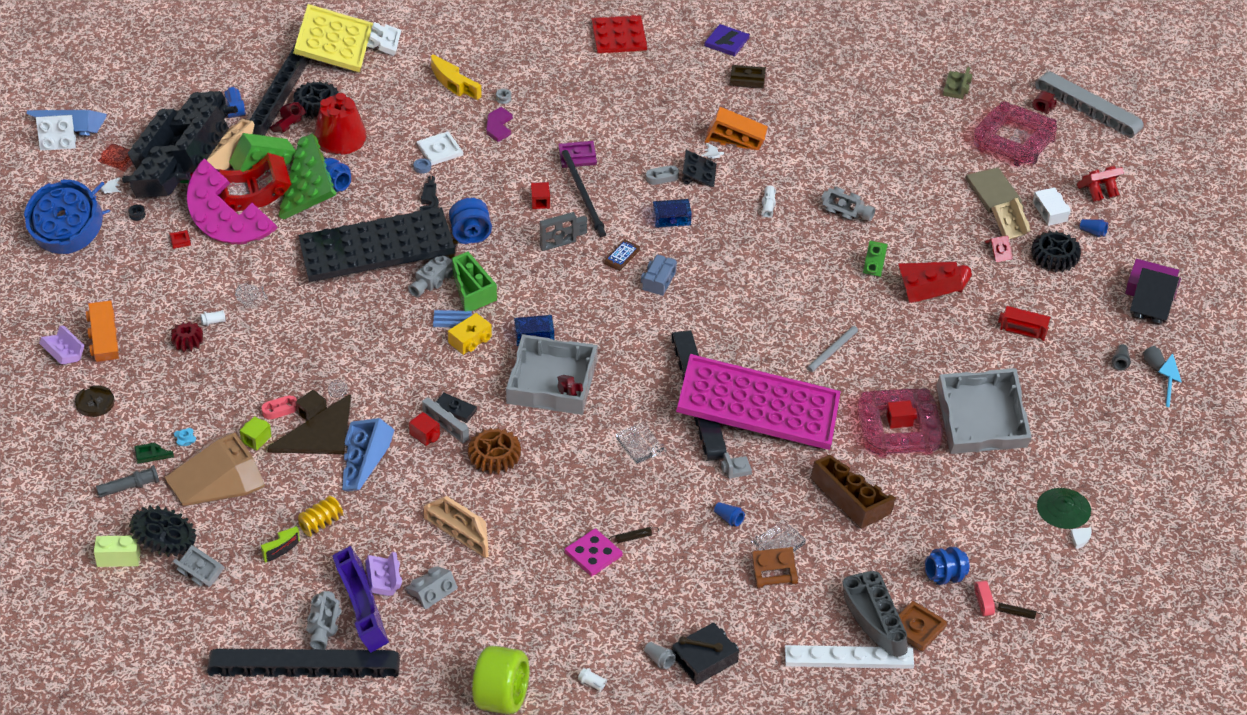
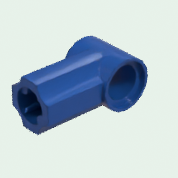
M229 87L225 91V97L230 106H237L238 112L228 114V118L246 116L244 101L241 100L239 89Z

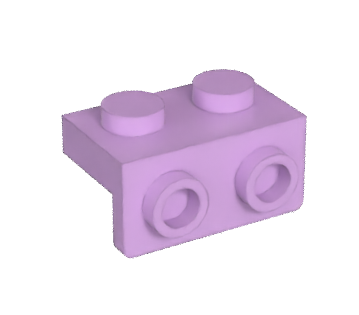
M64 325L59 326L57 335L41 337L39 343L60 364L79 361L84 349V344Z
M392 552L388 559L368 555L365 563L372 593L386 596L394 595L402 584V578L399 575L400 563L397 560V553Z

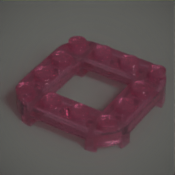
M1003 101L1000 105L993 108L975 128L974 144L981 153L987 149L1014 159L1015 166L1020 167L1021 163L1030 162L1034 165L1038 162V156L1050 142H1055L1057 120ZM1011 121L1036 130L1023 145L995 135L1004 124L1008 125Z
M928 389L865 391L861 394L858 401L857 415H859L866 450L868 449L881 458H886L887 454L925 452V455H930L940 447L943 430L935 399ZM911 400L912 407L916 408L921 432L884 434L879 410H887L888 402Z

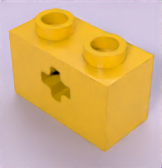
M478 313L473 314L448 330V343L463 355L474 351L479 344L489 341L492 337V324Z

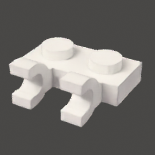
M374 22L367 47L375 48L378 46V50L394 56L401 30L386 24L383 27Z

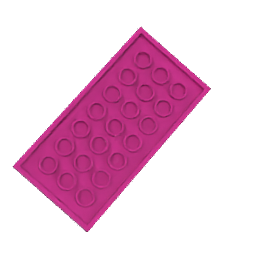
M690 354L676 412L830 450L841 391Z

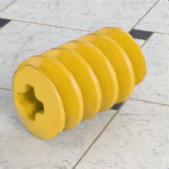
M328 496L325 500L314 504L312 508H307L305 512L299 513V526L308 537H311V530L314 533L319 532L317 526L325 529L324 522L331 525V518L334 521H338L337 514L344 516L342 507L334 497Z

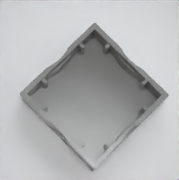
M522 334L517 350V360L511 371L506 388V404L583 415L597 363L598 345L572 341H556L550 338ZM561 375L573 376L576 383H582L583 391H576V396L567 395L565 392L560 394L557 386V377Z
M1017 368L989 370L982 373L940 374L936 387L950 454L1028 447L1032 437L1027 414L1022 404V391Z

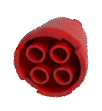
M337 93L335 96L321 100L314 135L317 137L318 144L320 145L319 149L325 153L330 152L341 155L359 150L364 145L367 132L355 102L344 93Z

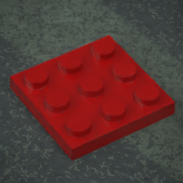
M641 15L592 18L597 54L647 51Z

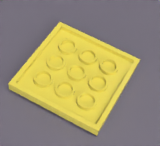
M308 4L293 53L360 72L373 23Z

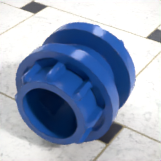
M334 158L325 159L324 162L327 165V171L330 173L334 191L336 193L345 191L351 183L350 168Z
M955 546L948 547L946 550L942 548L934 549L925 560V571L928 578L938 585L947 584L950 579L953 583H959L969 573L970 569L967 554Z

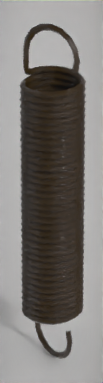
M647 527L614 536L617 539V544L652 536L651 529L653 528Z
M1001 602L998 605V611L1034 620L1035 615L1038 613L1035 610Z

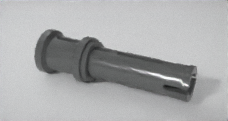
M152 465L149 469L140 472L138 470L134 471L133 475L96 485L99 498L136 486L137 488H142L143 485L151 482L158 483L159 478L155 466Z

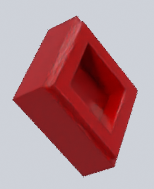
M187 230L169 233L173 249L191 246Z

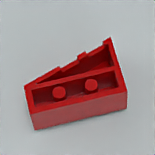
M956 261L898 263L901 280L909 303L963 290L961 273Z

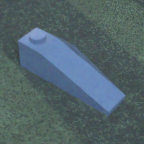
M27 110V114L34 117L72 115L74 132H79L80 136H90V133H97L107 116L105 113L92 110Z
M376 418L350 423L345 438L347 453L344 454V460L347 461V464L343 471V491L360 490L389 448L395 429L382 419Z

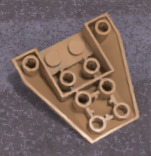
M235 432L224 434L209 441L165 477V481L182 506L244 496L265 487L253 456Z

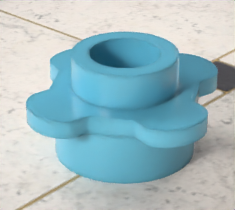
M192 428L174 433V437L177 438V445L188 446L196 441Z

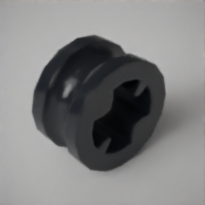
M133 205L128 210L131 220L139 221L146 216L145 208L142 205Z

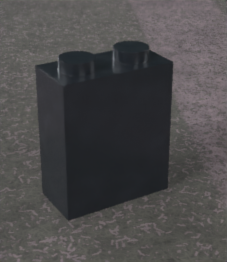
M1142 268L1130 308V313H1133V317L1144 319V317L1152 318L1151 322L1157 324L1167 322L1179 283V277Z
M714 622L686 638L714 645L721 643L723 645L721 652H716L712 648L687 643L682 645L679 641L672 645L673 654L676 656L675 661L696 685L736 664L740 652L737 644L731 642L725 631Z

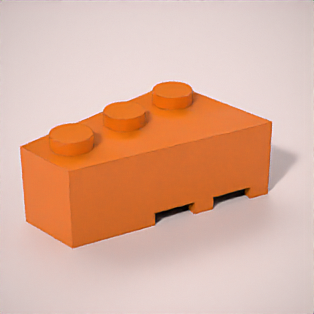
M719 107L707 130L704 143L714 141L720 142V145H726L727 143L737 145L736 147L759 150L765 140L768 126Z

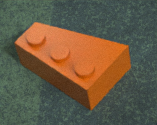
M112 300L88 303L89 311H86L87 322L91 323V327L88 328L89 339L93 340V344L89 345L91 356H95L96 362L119 359Z

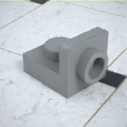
M728 452L724 453L721 468L723 473H727L729 479L752 475V469L747 456L731 459Z

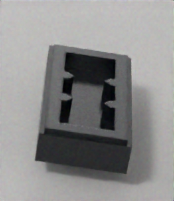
M444 392L436 401L444 410L452 413L456 419L466 423L477 411V406Z

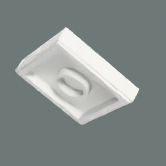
M449 131L416 141L418 148L425 158L431 162V166L463 156V151Z

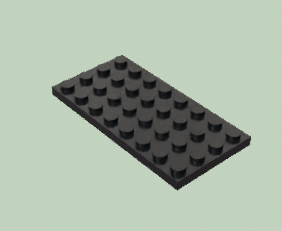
M442 207L298 235L309 282L455 254V247Z

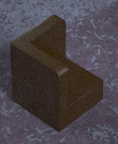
M315 390L310 391L295 401L296 412L305 421L310 420L327 409L326 399Z

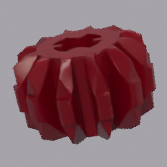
M182 321L181 325L175 324V328L171 330V343L175 346L176 350L182 349L184 353L186 349H189L192 352L193 347L199 349L200 344H203V330L197 323L192 324L191 321L184 323Z

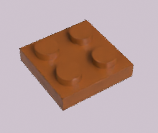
M912 601L899 614L907 633V643L921 652L947 627L945 619L915 601Z

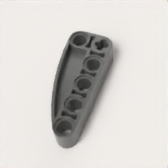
M868 571L846 577L843 580L844 599L851 614L863 631L889 654L895 657L905 655L908 651L907 633L881 574L877 571Z

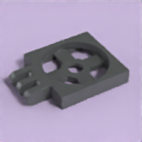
M574 212L540 221L541 250L546 251L576 242L577 236L587 233V217H577ZM564 222H571L572 226L563 228ZM555 225L553 231L546 233L547 227ZM557 231H562L559 235H555ZM554 239L555 242H547L546 240Z

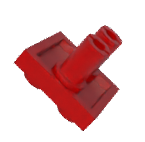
M1111 166L1105 168V171L1102 172L1099 170L1091 171L1089 175L1082 177L1077 186L1079 189L1089 188L1093 202L1104 199L1099 184H1105L1109 198L1120 196L1115 180L1124 174L1123 167L1116 168Z

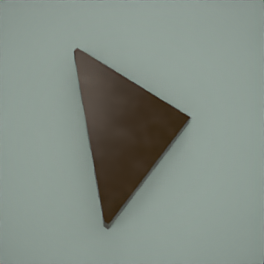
M351 395L345 396L269 445L267 448L268 453L344 455Z

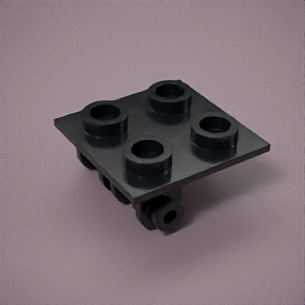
M685 150L682 173L683 183L689 185L693 180H697L705 185L714 187L717 163L694 152Z

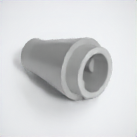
M653 642L647 643L644 648V652L651 657L659 668L669 669L675 662L676 656L668 648Z

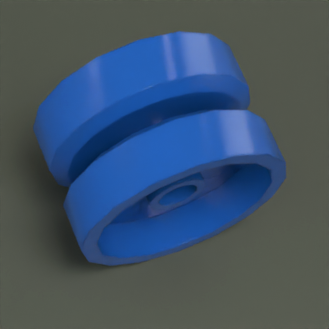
M465 198L452 205L449 210V220L452 234L458 242L463 244L479 243L489 237L492 232V223L486 203L476 198Z

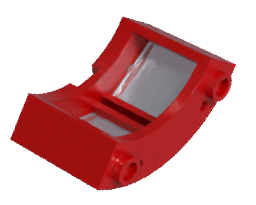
M267 153L262 160L252 166V169L243 172L241 170L228 171L219 169L218 171L230 184L218 196L235 212L244 211L251 203L257 208H261L274 202L292 185L284 157Z

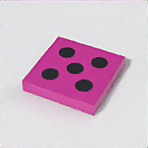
M596 528L564 550V553L591 577L623 556V552Z

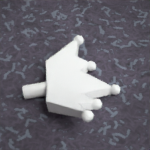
M706 143L709 148L705 149V151L708 152L701 156L712 159L720 158V155H724V152H718L717 147Z
M121 178L108 181L101 187V191L104 194L121 192L115 187L120 186L117 182Z

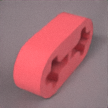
M289 395L264 403L262 405L263 417L271 420L296 412L295 401H297V398Z
M975 582V594L982 616L994 615L995 605L988 582Z

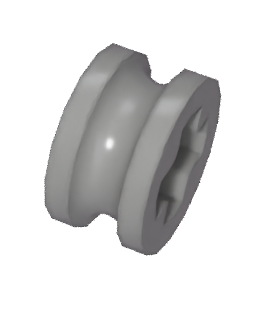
M499 89L496 92L497 102L501 104L509 103L511 101V91Z

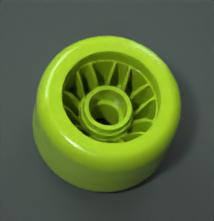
M488 646L481 652L475 666L472 683L473 701L479 709L511 715L521 708L529 682V660L527 655L521 650L500 646Z

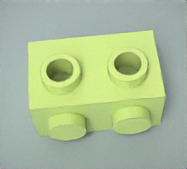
M131 535L96 536L94 555L97 567L139 566L141 549L140 544H137L138 539H132Z

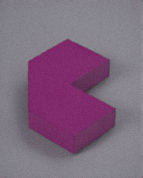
M502 106L488 114L486 134L497 142L510 136L511 130L503 124L512 120L513 114Z

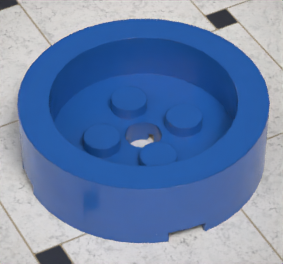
M65 179L54 184L48 183L37 190L28 201L24 212L26 228L34 241L42 249L57 254H70L86 247L97 236L103 219L102 209L91 190L78 181ZM59 211H65V215L57 216Z

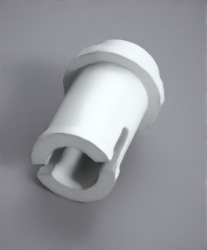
M223 310L211 313L204 312V314H200L202 325L209 326V324L225 322V313Z
M583 668L578 676L581 684L586 683L600 692L607 683V679L591 672L590 668Z

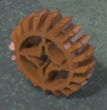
M490 427L487 431L482 428L481 433L476 432L475 437H471L468 445V457L471 465H474L476 470L481 468L482 473L489 470L490 475L493 471H496L499 475L500 470L507 473L508 468L513 469L514 464H518L521 456V444L518 437L514 436L513 432H508L506 428L500 430L499 427L497 429Z

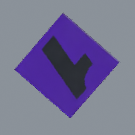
M719 24L705 41V47L735 57L748 41L750 34Z

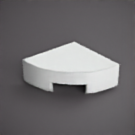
M1091 527L1071 529L1070 534L1076 549L1085 546L1090 540Z

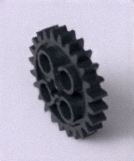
M149 505L148 509L142 507L141 511L136 510L129 524V533L133 534L132 539H138L137 544H144L143 549L149 547L151 553L158 551L160 556L162 553H165L167 557L170 556V553L175 557L178 556V553L184 555L185 551L187 552L190 546L194 545L197 536L195 534L196 529L192 528L193 523H187L188 518H181L182 513L175 514L174 509L170 512L167 507H164L162 510L158 505L156 509Z

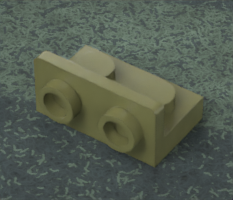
M967 67L965 74L949 71L943 96L963 99L964 94H968L973 76L970 73L971 67Z

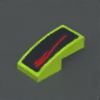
M297 526L278 532L277 540L261 545L262 557L265 563L284 555L298 544L300 538Z

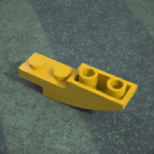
M434 54L431 55L432 71L444 87L459 97L463 94L476 100L482 97L481 84L459 74V67Z

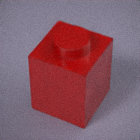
M549 182L531 183L532 209H550Z
M911 400L887 403L886 416L890 429L913 427L914 420L917 419L916 408L912 407Z
M422 412L409 422V434L427 446L439 439L440 423Z

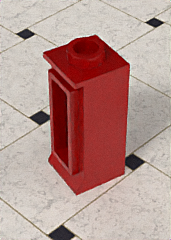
M1006 306L1005 312L1000 313L998 323L1001 324L1000 330L1005 329V331L1037 339L1040 338L1045 341L1051 317Z

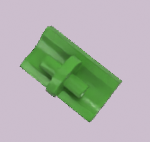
M869 241L863 273L881 277L888 244Z

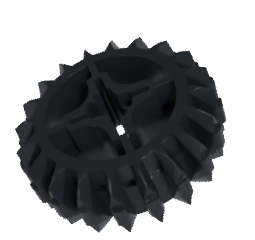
M321 80L319 82L313 81V83L307 82L306 85L301 84V87L296 89L293 102H298L304 108L306 118L311 116L314 119L315 116H318L321 100L335 96L339 92L333 84H328V82L322 83Z
M1049 230L1048 233L1042 232L1041 235H1037V238L1034 239L1031 255L1033 260L1036 261V265L1041 264V269L1047 267L1048 271L1054 269L1056 273L1060 269L1064 272L1065 268L1069 271L1072 267L1075 268L1080 260L1081 248L1080 243L1076 242V238H1071V234L1066 235L1064 231L1058 233L1057 230L1055 232Z

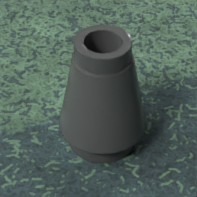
M1121 344L1117 346L1112 358V365L1115 369L1123 371L1130 366L1131 359L1128 347Z
M1151 346L1143 352L1144 360L1157 372L1166 362L1160 348L1156 346Z

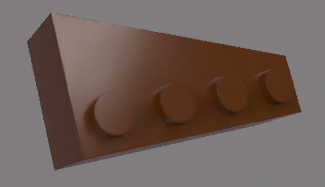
M830 454L814 461L810 479L860 529L892 514L896 497L891 494L887 496L881 492L882 488L876 484L874 486L870 485L865 481V477L852 473L850 467Z

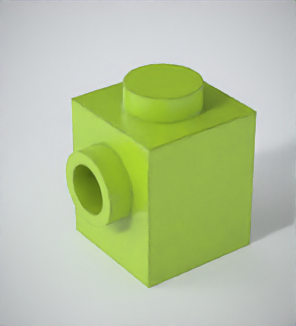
M255 416L249 422H246L240 430L242 443L256 451L272 436L270 424Z

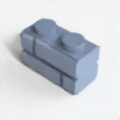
M657 254L653 261L650 260L647 273L643 272L641 276L642 290L664 296L676 273V259L666 258Z

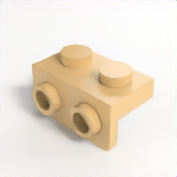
M1018 198L992 207L1002 236L1008 235L1009 240L1030 232L1029 222L1025 217L1022 204Z

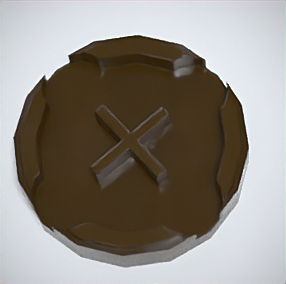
M89 386L90 389L85 390L84 388L76 395V409L80 414L87 417L102 416L108 413L115 403L111 390L104 386Z

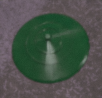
M1053 488L1041 494L1037 501L1039 515L1048 524L1057 528H1078L1084 525L1091 516V506L1088 500L1082 494L1072 489Z

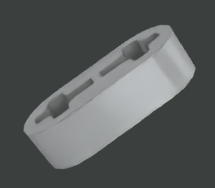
M675 166L653 168L646 172V181L652 185L676 181L679 177V169Z

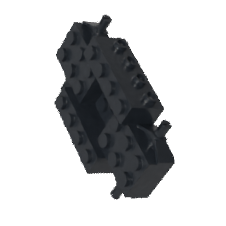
M222 91L192 93L180 110H159L128 152L136 170L131 176H123L122 182L130 183L136 198L171 195L181 180H190V173H194L203 159L207 160L229 129L224 120L225 117L230 113H237V106H230Z

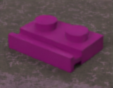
M594 141L559 144L562 168H568L562 155L564 150L569 151L575 167L597 165Z

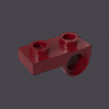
M298 102L283 105L280 109L282 118L270 127L272 132L280 131L283 133L289 130V125L301 121V117L306 114V111Z

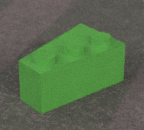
M242 133L229 163L234 170H241L243 172L252 169V166L262 160L267 153L284 157L285 164L288 165L291 163L296 150L288 139Z
M468 251L452 258L453 276L465 312L474 311L497 301V284Z

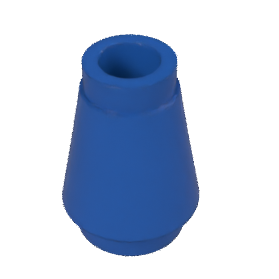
M1082 219L1080 230L1098 237L1105 236L1108 230V222H1104L1101 219Z
M718 502L714 508V512L731 526H739L744 521L745 513L740 507Z

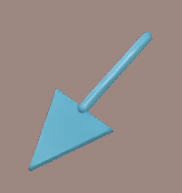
M1173 353L1158 371L1169 377L1166 407L1170 406L1172 379L1182 382Z

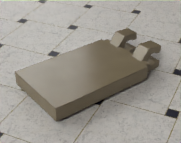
M999 167L966 175V180L989 213L993 212L992 207L1010 202L1015 198H1018L1022 204V199Z

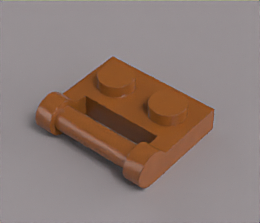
M793 547L751 552L757 588L783 583L798 584ZM784 569L789 570V575L762 577L761 573Z

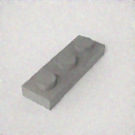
M427 397L422 401L423 412L440 423V427L463 444L469 440V428L464 422H460L452 413L444 410L437 402L432 401L430 398Z

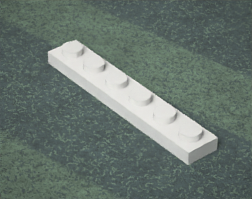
M785 645L786 666L914 669L913 648H908L905 655L895 657L881 647Z

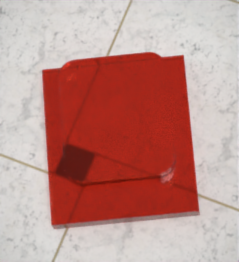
M111 144L101 153V157L98 159V162L124 172L133 164L128 155L130 149L117 144Z

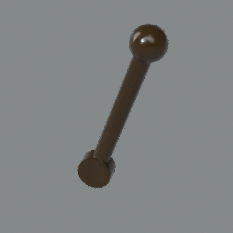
M684 636L679 638V643L682 645L687 643L712 648L716 652L723 650L721 643L714 645L689 640Z

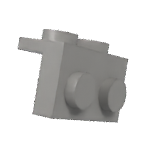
M193 545L190 546L180 561L177 559L173 560L178 566L177 571L185 576L188 573L193 576L191 580L200 586L203 584L209 587L213 585L225 568Z
M437 566L429 569L428 573L424 576L414 579L405 588L409 595L419 598L424 609H428L458 587L452 572Z

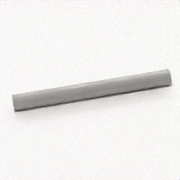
M852 326L807 367V370L814 372L858 332V328Z

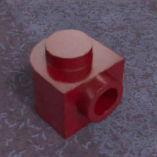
M1045 91L1040 92L1032 102L1034 110L1048 114L1051 109L1054 110L1057 104V100L1054 99L1055 94Z

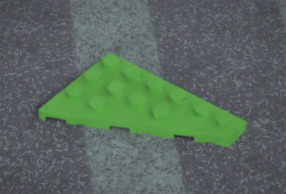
M313 133L306 137H301L298 141L289 175L292 185L284 193L278 216L281 219H287L336 196L330 173L326 169L327 165L324 162L323 153L319 149L318 139Z

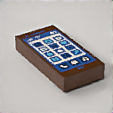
M624 239L605 259L604 264L621 271L640 251V246Z

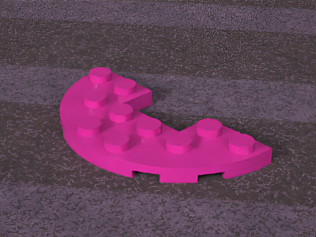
M204 158L195 169L187 191L188 209L198 228L214 240L239 245L247 244V242L256 239L261 240L273 233L278 228L277 225L253 203L238 215L218 196L230 182Z

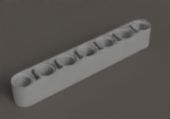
M1046 72L1035 82L1037 89L1055 94L1054 97L1057 100L1071 105L1072 108L1086 113L1087 116L1101 121L1100 123L1114 128L1123 135H1128L1129 138L1134 137L1144 127L1143 121L1139 117L1053 72Z

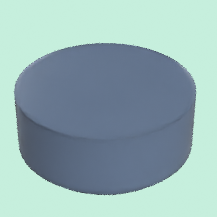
M421 158L413 164L414 170L417 173L424 174L431 170V162L428 159Z

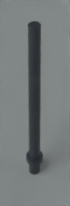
M562 151L563 158L594 223V230H597L600 237L606 236L605 225L597 215L569 151Z

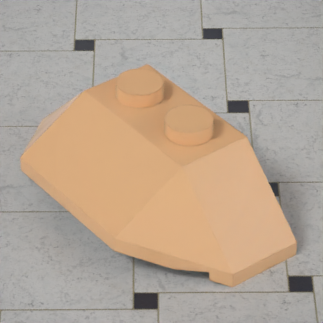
M241 119L237 124L229 127L207 159L215 169L225 170L231 167L229 161L242 133H253V121Z
M448 496L427 503L424 506V519L484 558L488 557L486 521L482 517L472 513Z

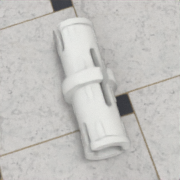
M767 186L764 190L761 214L763 217L773 216V208L776 205V189L773 186Z

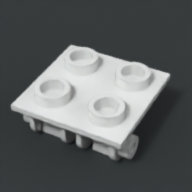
M72 115L36 117L40 150L76 148V135H74Z

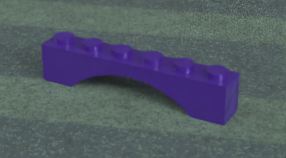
M349 546L332 556L354 608L356 616L355 626L359 638L371 653L388 644L389 640L363 564L353 548Z

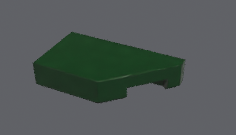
M156 443L134 446L137 464L174 458L173 451H167Z

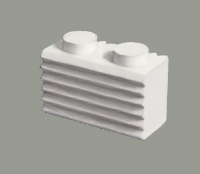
M1055 188L1034 193L1033 204L1048 226L1068 222L1070 207L1068 204H1065V201L1063 202L1062 195Z

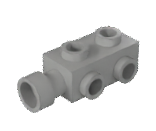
M836 186L834 189L829 188L828 191H824L821 200L824 201L822 205L827 206L825 210L833 213L840 211L843 217L850 220L853 217L858 218L859 216H863V219L868 221L873 219L876 208L869 205L864 206L865 202L860 200L861 196L850 193V196L844 194L845 190ZM836 198H839V199H840V200L838 201V204H835V199H836ZM855 204L854 210H851V206Z
M446 256L430 259L426 265L416 272V281L408 286L409 293L418 298L424 293L425 289L432 291L434 288L439 289L445 278L450 279L453 276L452 260Z
M330 591L316 594L311 600L306 631L312 634L310 640V647L312 649H326L328 637L333 636L338 630V625L335 623L341 614V608H339L340 601Z

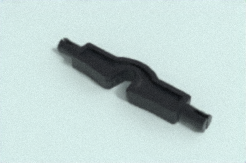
M428 176L427 183H424L421 203L426 204V206H421L420 211L439 208V201L436 196L437 184L435 183L434 176L432 178Z

